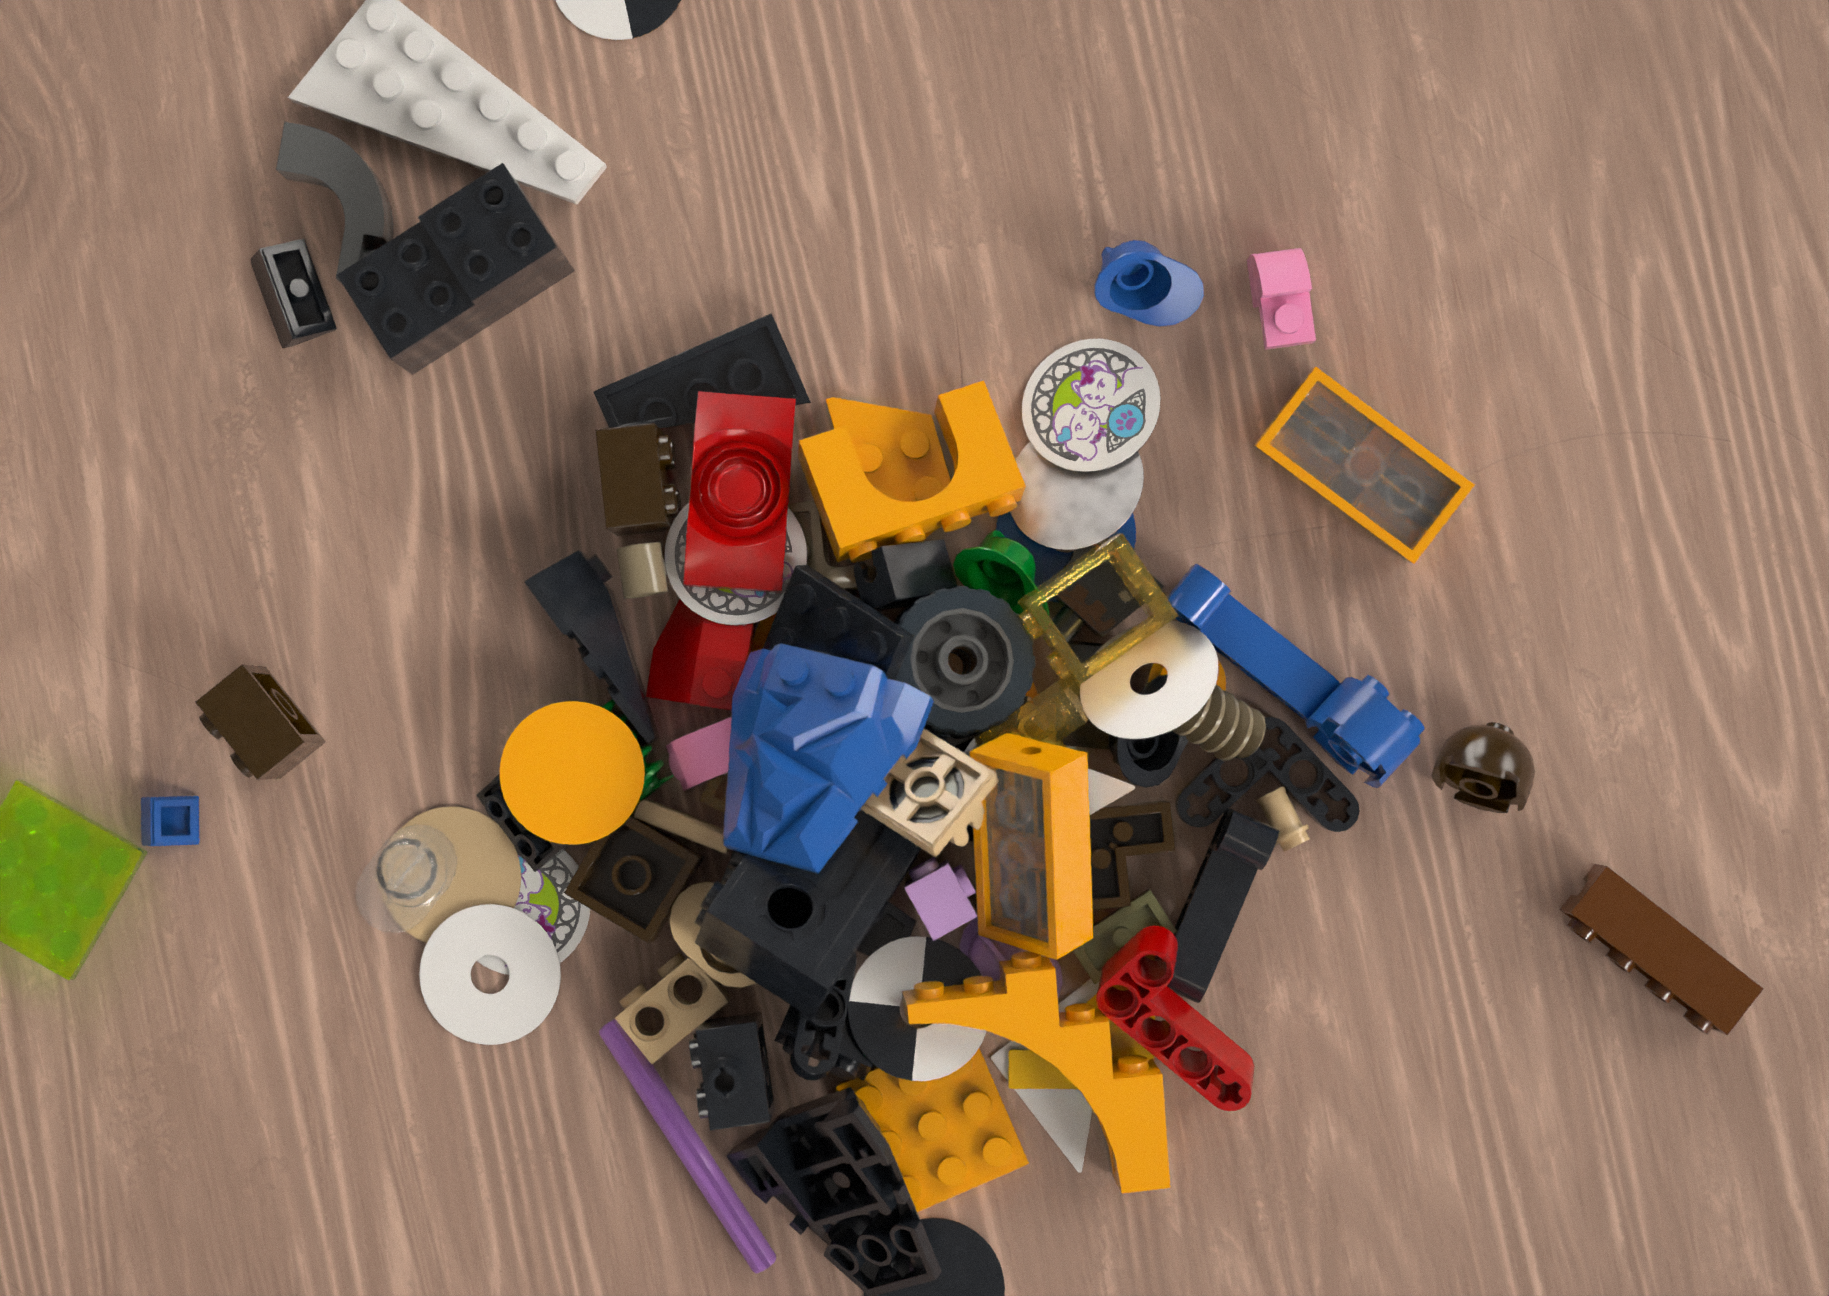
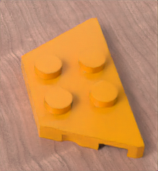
M835 397L826 399L834 429L846 425L863 472L868 481L879 492L895 500L915 502L935 496L949 484L951 479L931 414ZM935 530L925 533V538L920 542H924Z

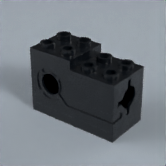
M501 163L418 216L419 223L337 274V277L389 358L413 375L575 270L523 189L504 163Z
M861 809L854 816L858 823L819 873L736 851L728 865L730 869L722 883L716 881L700 906L702 910L694 922L700 926L695 944L811 1019L817 1013L922 849Z

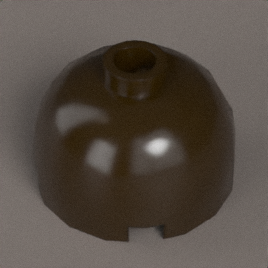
M1489 722L1486 725L1465 727L1451 735L1439 752L1431 777L1435 785L1441 790L1445 782L1450 787L1459 790V792L1455 793L1454 799L1463 804L1484 811L1508 813L1510 805H1518V811L1524 809L1533 786L1535 768L1529 750L1520 739L1514 736L1512 729L1500 723Z

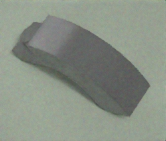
M284 122L276 170L287 180L316 184L334 191L342 204L345 216V229L337 274L375 251L376 249H372L373 243L384 245L393 239V215L389 198L375 172L345 142L328 132L314 127Z

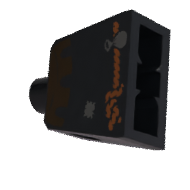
M1109 537L1092 546L1075 549L1048 592L1063 607L1047 624L1046 629L1065 646H1068L1084 626L1098 637H1103L1156 595L1164 586Z

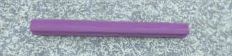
M615 1019L611 1020L599 1030V1035L752 1271L759 1273L769 1268L776 1261V1254L654 1066Z

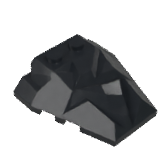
M851 1087L785 1110L777 1116L768 1128L756 1131L732 1148L726 1155L758 1198L767 1204L774 1196L795 1215V1218L789 1224L795 1231L801 1235L808 1227L828 1245L824 1257L868 1296H877L933 1281L942 1272L890 1145L884 1137L880 1126L867 1110L864 1102Z

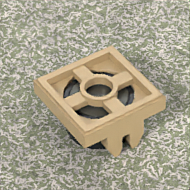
M923 729L918 745L908 759L903 756L900 757L884 778L887 786L878 797L871 794L861 807V810L936 857L949 841L959 846L967 844L968 833L966 828L968 824L977 830L981 827L984 815L981 802L998 783V778L994 771Z

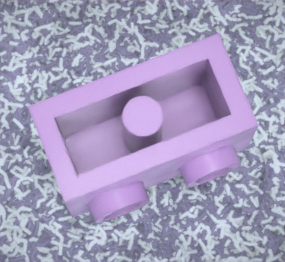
M932 857L909 870L911 880L905 882L904 888L933 941L977 917L976 910L969 899V896L976 893L961 864L952 868L948 859L938 864L935 857Z

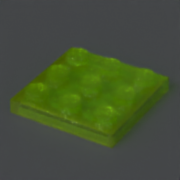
M16 780L0 807V941L68 981L74 980L148 851L24 780Z

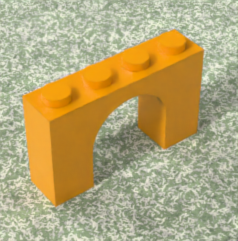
M984 380L940 394L937 397L934 413L953 460L954 476L941 492L925 500L915 502L899 501L879 492L868 481L863 472L846 425L799 440L798 459L837 562L849 558L852 563L865 561L872 558V550L881 546H888L894 543L920 542L925 538V533L942 527L944 532L955 531L971 523L972 517L989 512L991 517L1008 513L1017 507L1016 502L1021 500L1026 486Z

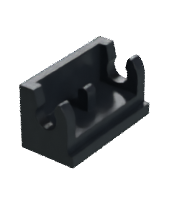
M944 539L881 546L872 550L873 565L877 571L874 581L869 578L868 567L864 561L856 562L854 565V577L860 599L876 611L910 606L921 597L929 596L933 591L942 588L952 589L957 586Z

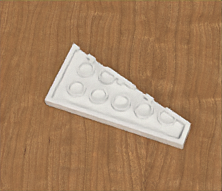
M366 0L288 96L292 102L299 105L312 107L346 122H353L373 129L382 135L449 159L453 158L470 164L485 172H489L496 166L504 163L514 179L522 185L574 204L580 202L607 168L603 161L399 0Z

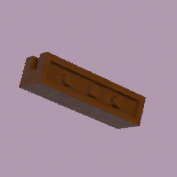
M1594 864L1584 877L1587 884L1577 896L1571 894L1560 908V911L1571 918L1566 926L1588 943H1591L1594 938L1610 949L1605 956L1623 971L1630 974L1634 968L1649 979L1644 987L1657 998L1667 1004L1674 999L1686 1008L1687 1011L1683 1017L1701 1032L1708 1034L1712 1029L1728 1035L1764 988L1608 866Z

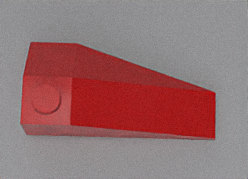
M679 599L653 648L646 697L732 711L733 694L749 654L752 652L756 622L746 625L716 623L698 615Z

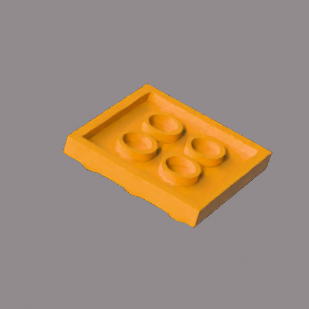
M980 1047L965 1065L957 1071L938 1079L910 1081L894 1077L875 1067L869 1071L864 1081L855 1078V1080H845L836 1085L838 1091L851 1087L880 1126L884 1137L890 1145L917 1212L1029 1164Z

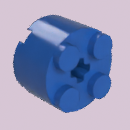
M1367 675L1362 681L1353 677H1346L1306 720L1307 728L1317 726L1319 731L1313 738L1342 768L1352 775L1358 769L1370 775L1364 783L1374 788H1380L1420 744L1419 735L1425 728L1421 721L1411 712L1402 709L1400 712L1386 698L1389 696L1388 690L1374 677Z

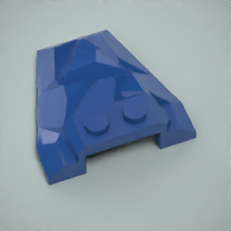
M777 644L772 651L760 649L750 652L732 697L723 845L727 849L819 873L858 823L854 817L871 794L877 797L887 786L884 778L900 757L903 756L908 759L917 747L934 702L932 697L907 683L887 679L882 670L865 663L786 644Z

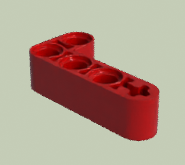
M1155 925L1145 927L1119 949L1102 967L1096 996L1099 1010L1215 1107L1230 1112L1246 1107L1251 1100L1255 1067L1253 1059L1244 1049L1167 986L1174 974L1178 950L1177 939L1170 930ZM1145 955H1157L1162 960H1151ZM1121 985L1129 990H1119L1113 986ZM1151 1016L1162 1017L1165 1020H1154L1151 1018ZM1187 1047H1197L1201 1050L1194 1051L1188 1049Z

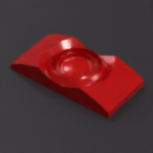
M698 391L687 520L684 586L782 593L796 399Z

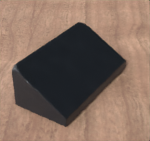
M300 239L259 248L250 262L281 347H292L335 331L337 327L305 240Z

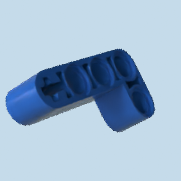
M1198 564L1190 567L1161 604V607L1178 622L1188 624L1201 631L1211 641L1216 652L1298 716L1307 720L1341 683L1327 670L1229 594L1231 592L1230 589L1216 576Z

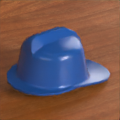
M1142 240L1123 242L1115 248L1105 247L1102 251L1103 263L1094 284L1095 297L1102 307L1142 323L1159 327L1182 322L1199 309L1204 297L1203 282L1198 273L1186 264L1164 256L1154 245Z

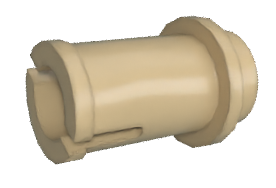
M1284 786L1256 800L1260 804L1270 826L1279 829L1275 845L1280 844L1283 852L1310 839L1306 832L1309 826L1308 824L1302 825L1285 792Z

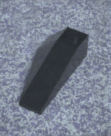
M578 550L533 575L525 581V584L562 634L567 635L571 640L575 639L580 645L577 649L581 654L582 660L600 680L604 678L609 685L607 687L608 693L646 743H653L660 738L614 592L606 583L613 576L597 554L588 558L584 552Z

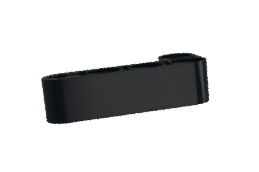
M1228 808L1224 812L1175 925L1177 932L1174 933V936L1178 942V950L1173 978L1167 986L1177 995L1196 1003H1200L1204 997L1258 869H1264L1270 859L1278 839L1279 829Z

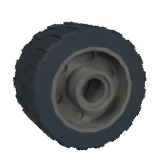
M956 586L952 589L942 588L933 591L929 596L921 597L895 618L896 621L894 623L914 635L895 681L907 683L932 697L934 702L924 729L940 739L949 737L955 739L967 738L1001 725L1023 704V699L1027 691L1031 689L1033 682L1032 674L1035 668V656H1033L1032 645L1034 644L1031 635L1028 634L1024 626L1025 622L1019 614H1016L1009 607L1010 604L1002 598L998 599L991 595L990 592L980 588L975 590L968 588V586ZM949 653L956 654L963 663L961 675L951 670L948 663Z

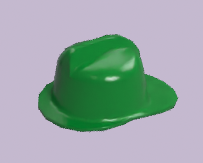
M994 530L988 533L977 547L965 548L956 554L953 567L955 575L964 586L975 590L980 588L990 592L991 595L998 599L1002 598L1010 604L1009 607L1016 614L1020 615L1025 622L1024 626L1028 634L1031 636L1037 635L1046 628L1050 619L1049 608L1042 593L1034 584L1036 566L1033 555L1026 547L1015 540L1006 538L1000 531Z

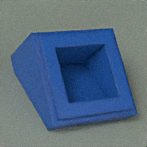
M199 796L142 797V846L199 845Z

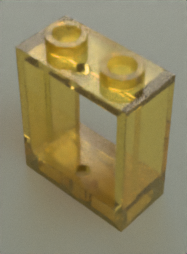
M1123 533L1113 534L1018 600V603L1024 610L1018 616L1024 622L1028 633L1034 640L1042 636L1051 649L1052 653L1047 655L1046 658L1061 680L1064 681L1070 677L1077 684H1082L1178 617V614ZM1108 559L1148 618L1081 664L1042 607V604Z

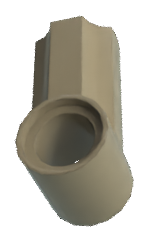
M660 542L636 544L616 549L624 599L668 592L667 582L670 580L667 575L665 561L663 560Z

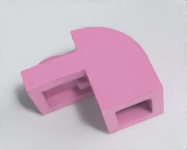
M1295 248L1251 254L1247 259L1253 308L1259 307L1265 350L1314 343L1316 337L1309 294L1312 285L1303 250Z
M731 718L685 735L666 745L670 755V769L673 775L680 781L683 791L728 773Z

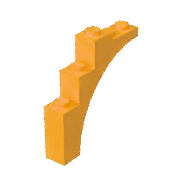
M1030 951L1015 953L1011 955V960L999 961V981H993V978L989 976H973L964 979L962 985L944 986L942 982L926 981L915 984L914 990L902 991L903 1009L909 1024H953L986 1030L1024 1045L1053 1064L1081 1091L1098 1118L1107 1141L1113 1178L1122 1194L1170 1188L1162 1072L1153 1059L1148 1060L1147 1057L1142 1055L1124 1056L1118 1059V1063L1112 1064L1109 1020L1094 1005L1086 1003L1072 1004L1065 1007V1012H1059L1056 971L1049 957H1041L1040 954Z

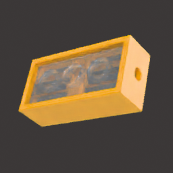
M1313 367L1254 444L1256 448L1413 564L1416 563L1475 486V484L1317 367Z
M1006 733L970 751L972 759L994 771L998 778V783L981 802L984 809L981 827L978 830L973 827L978 935L1058 960L1093 938L1087 753Z

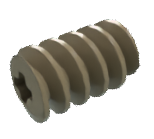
M1215 685L1205 705L1191 719L1173 729V732L1181 736L1185 735L1189 742L1199 744L1204 751L1213 752L1216 758L1227 761L1235 756L1238 758L1249 757L1257 751L1263 740L1266 724L1265 718L1260 711L1249 707L1247 703L1236 699L1234 695Z

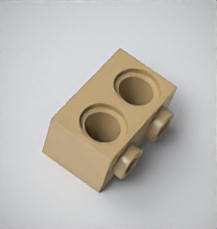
M680 952L657 970L662 977L658 983L648 991L641 983L619 1001L624 1010L615 1017V1020L651 1064L732 998L721 983L708 976L689 957L685 960ZM685 975L696 977L703 987L701 998L696 1001L683 999L677 991L678 979ZM651 1006L662 1012L664 1026L660 1031L650 1032L641 1026L639 1013L642 1008Z

